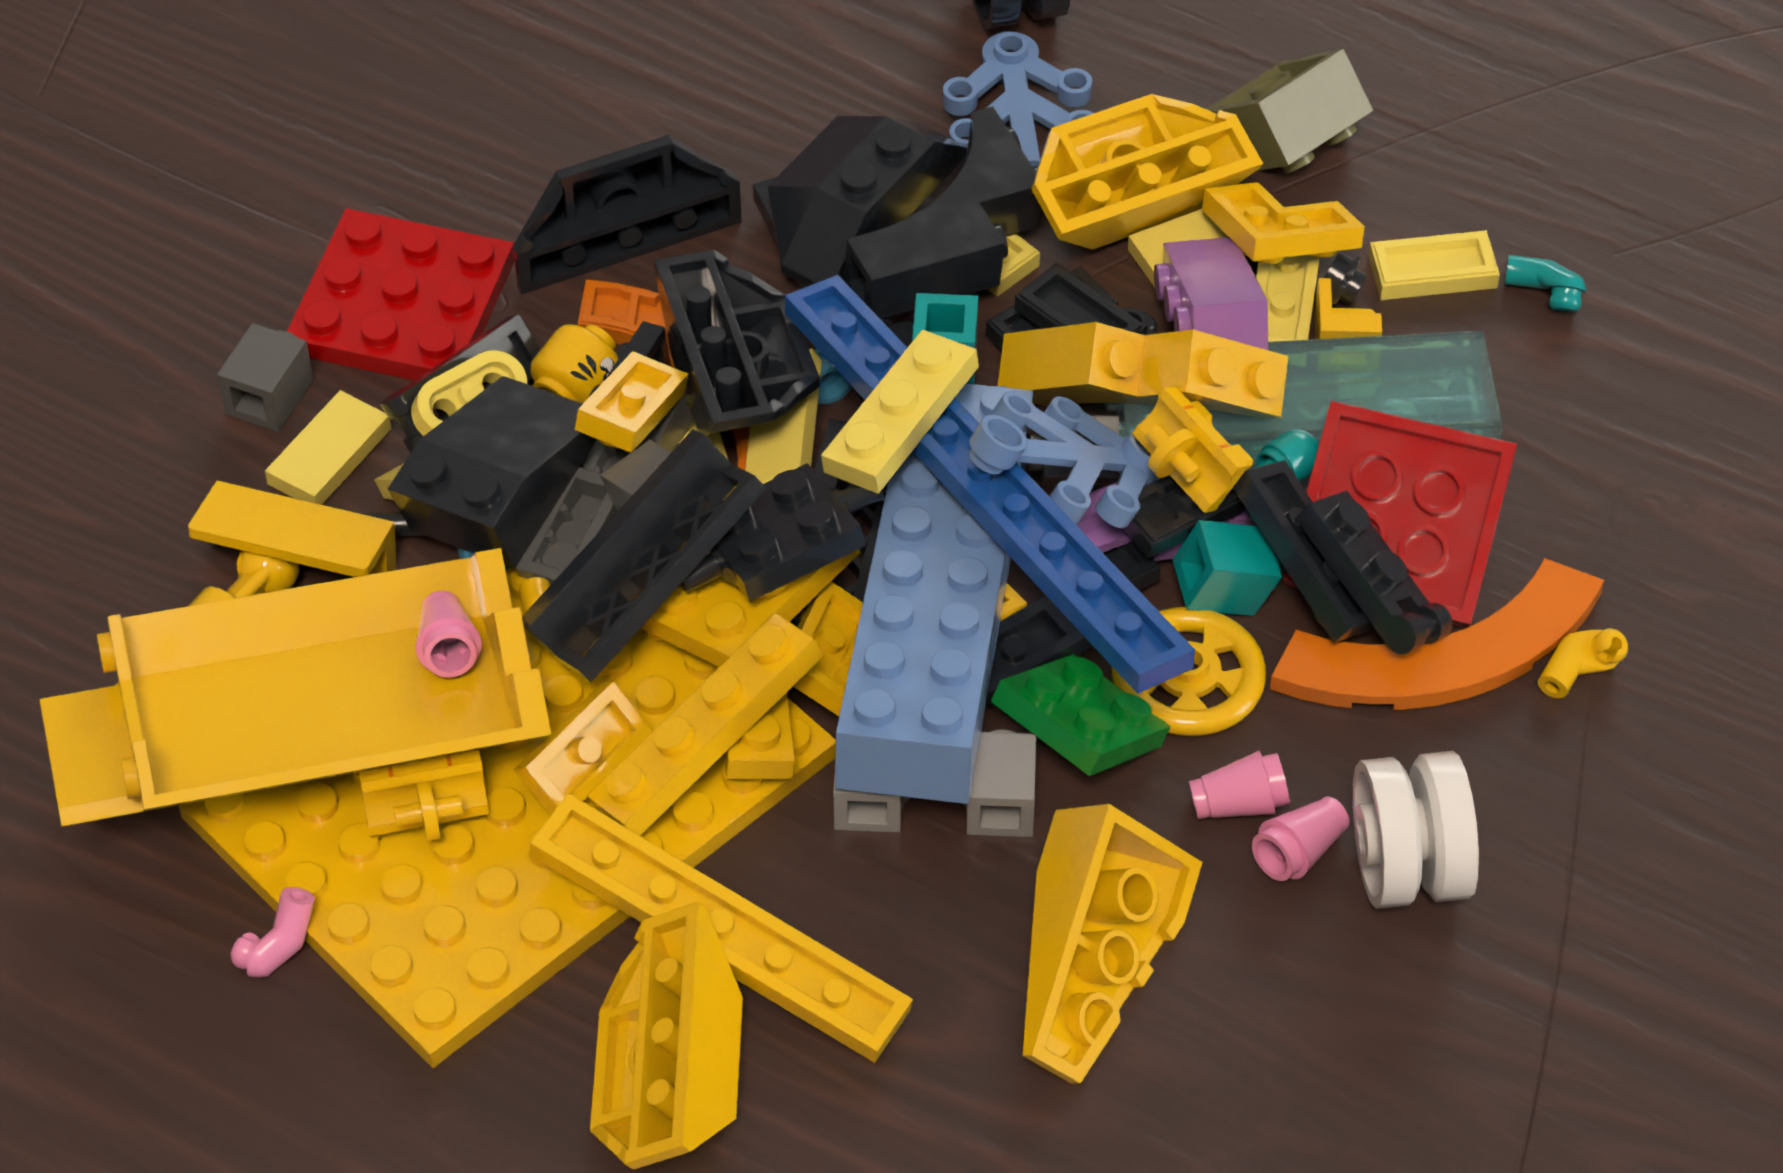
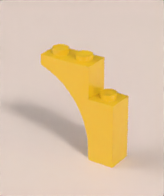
M1092 322L1004 334L998 386L1033 390V403L1042 406H1048L1052 399L1057 396L1066 397L1075 403L1156 405L1158 396L1164 388L1176 386L1190 402L1198 400L1207 410L1263 419L1280 418L1282 416L1288 356L1194 329L1142 335L1106 324Z

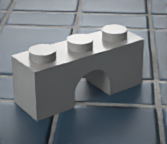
M1010 730L981 732L969 804H963L967 812V835L1033 837L1036 735L1015 733ZM834 776V830L900 832L902 810L911 797L835 789Z

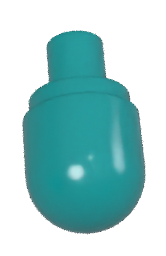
M1289 430L1263 446L1261 452L1256 457L1257 466L1254 468L1286 460L1299 482L1312 474L1319 443L1313 435L1306 431Z

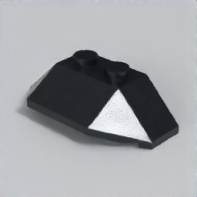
M837 116L768 186L781 272L807 287L839 275L844 281L847 239L877 231L907 219L967 156V147L918 122L888 116Z
M670 135L557 170L513 245L517 287L521 294H525L742 223L740 182L734 173Z
M715 250L654 260L670 354L675 368L688 373L685 397L698 432L707 435L776 421L820 387V376L804 335L785 315V294L752 273L729 265V259Z

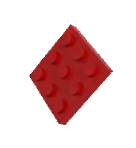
M346 208L287 332L307 341L310 359L415 381L483 334L514 264V242Z
M1331 401L1307 494L1314 502L1347 490L1352 498L1366 510L1370 522L1391 551L1404 562L1408 574L1429 603L1437 602L1442 604L1452 617V626L1465 629L1472 626L1517 451V443ZM1285 572L1284 585L1298 588L1291 576Z

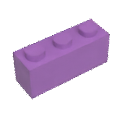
M1229 237L1163 243L1164 264H1155L1154 284L1157 300H1164L1167 322L1174 321V332L1194 329L1268 350V300L1242 250Z

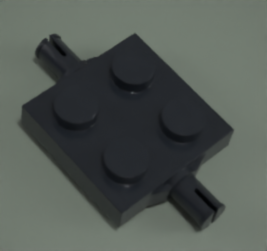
M808 463L794 470L781 472L772 480L763 484L767 489L680 585L688 594L692 590L721 577L737 585L751 602L867 546L861 525L851 514L877 501L884 500L882 490L877 494L853 484L839 491L827 486Z

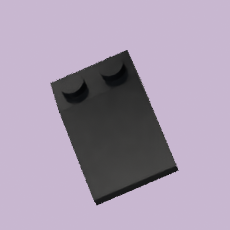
M505 376L499 378L418 441L388 487L390 495L410 530L473 554L475 552L501 548L504 565L515 569L597 440L574 430L578 409L583 404Z

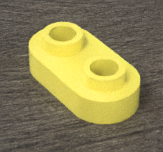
M490 350L482 352L429 380L422 386L412 403L411 416L416 429L423 436L443 422L434 415L433 409H441L451 416L485 390L482 383L493 384L499 378L505 376L527 384V375L523 366L508 353Z

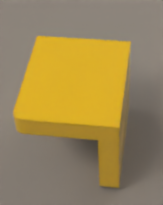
M1318 278L1314 308L1316 370L1376 372L1382 337L1381 313H1375L1372 309L1332 308L1331 278Z

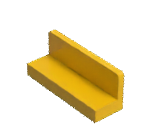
M218 480L188 524L189 536L192 539L351 577H360L397 569L395 522Z

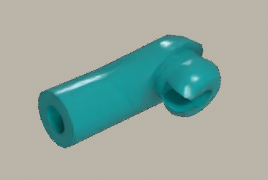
M1508 255L1504 284L1551 290L1552 295L1549 304L1556 311L1576 312L1581 308V294L1586 292V285L1582 276L1553 260Z

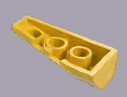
M1111 804L1056 810L1036 872L1022 1056L1071 1084H1081L1121 1021L1119 1010L1133 988L1145 985L1154 971L1149 964L1164 941L1174 940L1184 925L1203 863Z

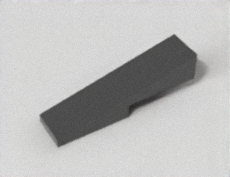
M685 395L680 398L637 448L652 440L670 452L674 450L694 420ZM598 439L596 440L582 467H579L515 569L520 577L527 579L542 577L547 579L551 585L617 513L600 474L629 455L630 452L606 446Z

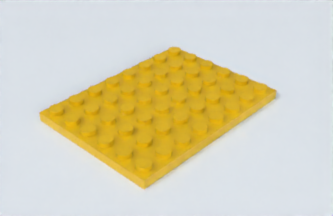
M510 567L505 571L512 608L520 607L521 616H523L524 612L519 594V586L527 578L520 577L516 569ZM524 628L531 669L539 668L551 732L601 683L614 681L644 721L654 731L660 723L715 672L714 664L640 628L592 682H589L558 662L540 643L533 640L529 632ZM597 638V639L592 643V645L583 653V655H582L581 657H583V656L586 654V652L595 644V642H596L599 638ZM788 698L795 756L792 779H726L723 754L641 837L694 868L836 758V739ZM546 737L479 749L490 814L438 824L440 839L427 841L424 827L370 837L359 772L179 805L182 819L275 912H277L283 889L296 887L312 893L315 901L305 941L432 1068H435L630 917V915L530 856V842L550 815L516 774L514 769ZM588 797L583 801L587 805L596 809Z

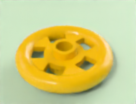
M1186 607L1169 608L1159 612L1178 632L1203 634L1202 644L1187 641L1195 649L1194 664L1199 666L1197 669L1184 672L1137 694L1112 667L1113 683L1125 693L1136 695L1145 700L1150 705L1152 714L1171 726L1168 733L1181 736L1208 735L1236 725L1255 708L1266 684L1264 656L1256 640L1243 626L1221 613L1212 610H1187ZM1232 651L1238 660L1240 668L1222 671L1221 662L1217 654ZM1157 686H1162L1167 692L1179 697V699L1169 707L1155 700L1150 694ZM1216 687L1220 688L1228 699L1214 707L1207 708L1199 698L1208 695Z

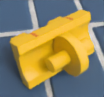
M1176 386L1167 387L1162 390L1154 409L1132 432L1133 436L1151 454L1147 465L1158 478L1170 475L1204 513L1216 511L1242 474L1253 465V459L1239 444H1229L1213 427L1211 413L1198 400L1190 402Z
M479 749L359 772L370 837L424 827L427 841L440 839L438 825L440 823L490 814Z

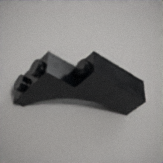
M993 106L971 113L967 160L957 178L940 197L907 219L889 227L847 239L844 282L880 319L915 310L916 293L967 295L999 286L1003 259L1008 255L1006 236L1039 227L1041 206L1031 189L1038 167L1030 164L1021 150L1017 133L1012 127H1006Z

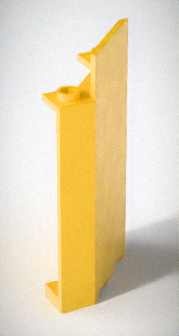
M501 548L475 552L469 558L124 618H121L120 614L108 616L109 632L97 634L103 673L117 671L119 685L40 699L61 826L523 742L551 735L539 668L531 669L520 607L512 608ZM436 591H449L458 597L460 604L481 637L482 647L479 657L474 665L460 676H438L424 667L416 654V641L421 619L422 603L429 594Z

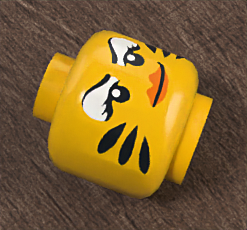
M573 324L561 326L552 334L531 362V376L534 380L532 386L583 404L589 398L593 388L605 381L618 360V356L614 351L616 348L614 339L602 328L592 324H588L585 328Z

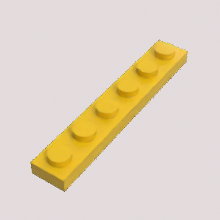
M569 793L530 842V856L640 922L699 901L707 908L737 981L874 1063L911 1011L913 999Z

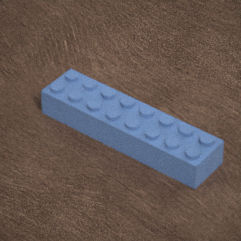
M966 383L955 398L980 423L985 416L992 415L994 408L1005 392H1017L1033 403L1034 391ZM1027 428L1024 432L1027 439L1028 434H1031L1030 428ZM913 451L888 481L836 730L835 789L969 804L1011 557ZM1017 462L1026 472L1027 463Z

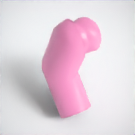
M296 887L283 889L273 928L262 939L251 932L245 933L242 937L238 938L231 951L233 965L240 969H246L249 977H267L301 950L304 945L315 901L312 893Z

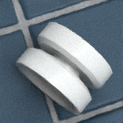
M1454 751L1419 754L1410 769L1409 776L1401 763L1394 757L1360 760L1355 766L1352 808L1358 862L1364 888L1370 903L1376 909L1410 905L1419 892L1420 884L1435 902L1470 899L1475 894L1478 881V832L1473 796L1467 772L1460 756Z

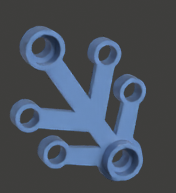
M1002 32L990 37L982 49L983 64L968 78L954 77L949 79L943 86L944 109L952 115L965 116L976 109L977 99L996 83H1002L1005 92L988 107H994L1004 124L1007 121L1010 122V127L1015 130L1019 138L1021 150L1030 164L1037 167L1041 158L1034 120L1051 129L1052 127L1094 114L1088 110H1076L1069 113L1028 89L1027 79H1030L1057 93V97L1062 104L1069 107H1081L1091 100L1092 77L1082 69L1071 68L1061 71L1039 58V48L1036 42L1029 36L1018 32ZM1069 87H1079V89H1072ZM957 95H964V96H966V97L959 98V97H955V96H957ZM964 118L955 121L950 126L949 139L968 149V140L961 138L969 137L971 119Z
M1013 391L1005 392L994 408L992 415H987L982 419L969 440L971 446L969 451L970 459L978 468L990 474H1000L1003 470L1011 469L1016 462L1073 467L1067 480L1060 481L1049 497L1075 524L1081 520L1091 505L1089 493L1101 470L1118 471L1120 474L1117 485L1108 486L1096 503V511L1099 516L1108 524L1118 528L1127 527L1139 511L1140 502L1138 497L1143 487L1160 479L1147 466L1151 454L1133 436V431H1131L1129 436L1122 437L1083 412L1081 407L1074 401L1062 396L1054 397L1046 410L1042 412L1022 394ZM1027 428H1030L1049 441L1027 439L1024 432ZM1078 431L1079 433H1081L1097 445L1090 443L1080 435L1076 434V432Z

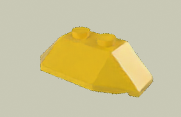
M1150 94L1052 127L1048 133L1031 189L1059 240L1093 250L1201 209L1203 206L1204 188L1237 185L1258 171L1263 162L1236 114L1220 110L1216 114L1195 104Z
M699 901L642 920L634 937L638 944L621 964L599 1010L590 1132L618 1156L625 1165L633 1170L693 1151L733 1122L737 1115L743 996L707 908Z

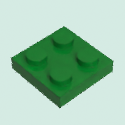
M1074 654L1000 680L991 700L994 705L1088 776L1160 748L1171 727L1165 721L1152 714V709L1145 700L1136 695L1125 693L1106 679L1101 669L1095 663L1085 658L1077 657Z

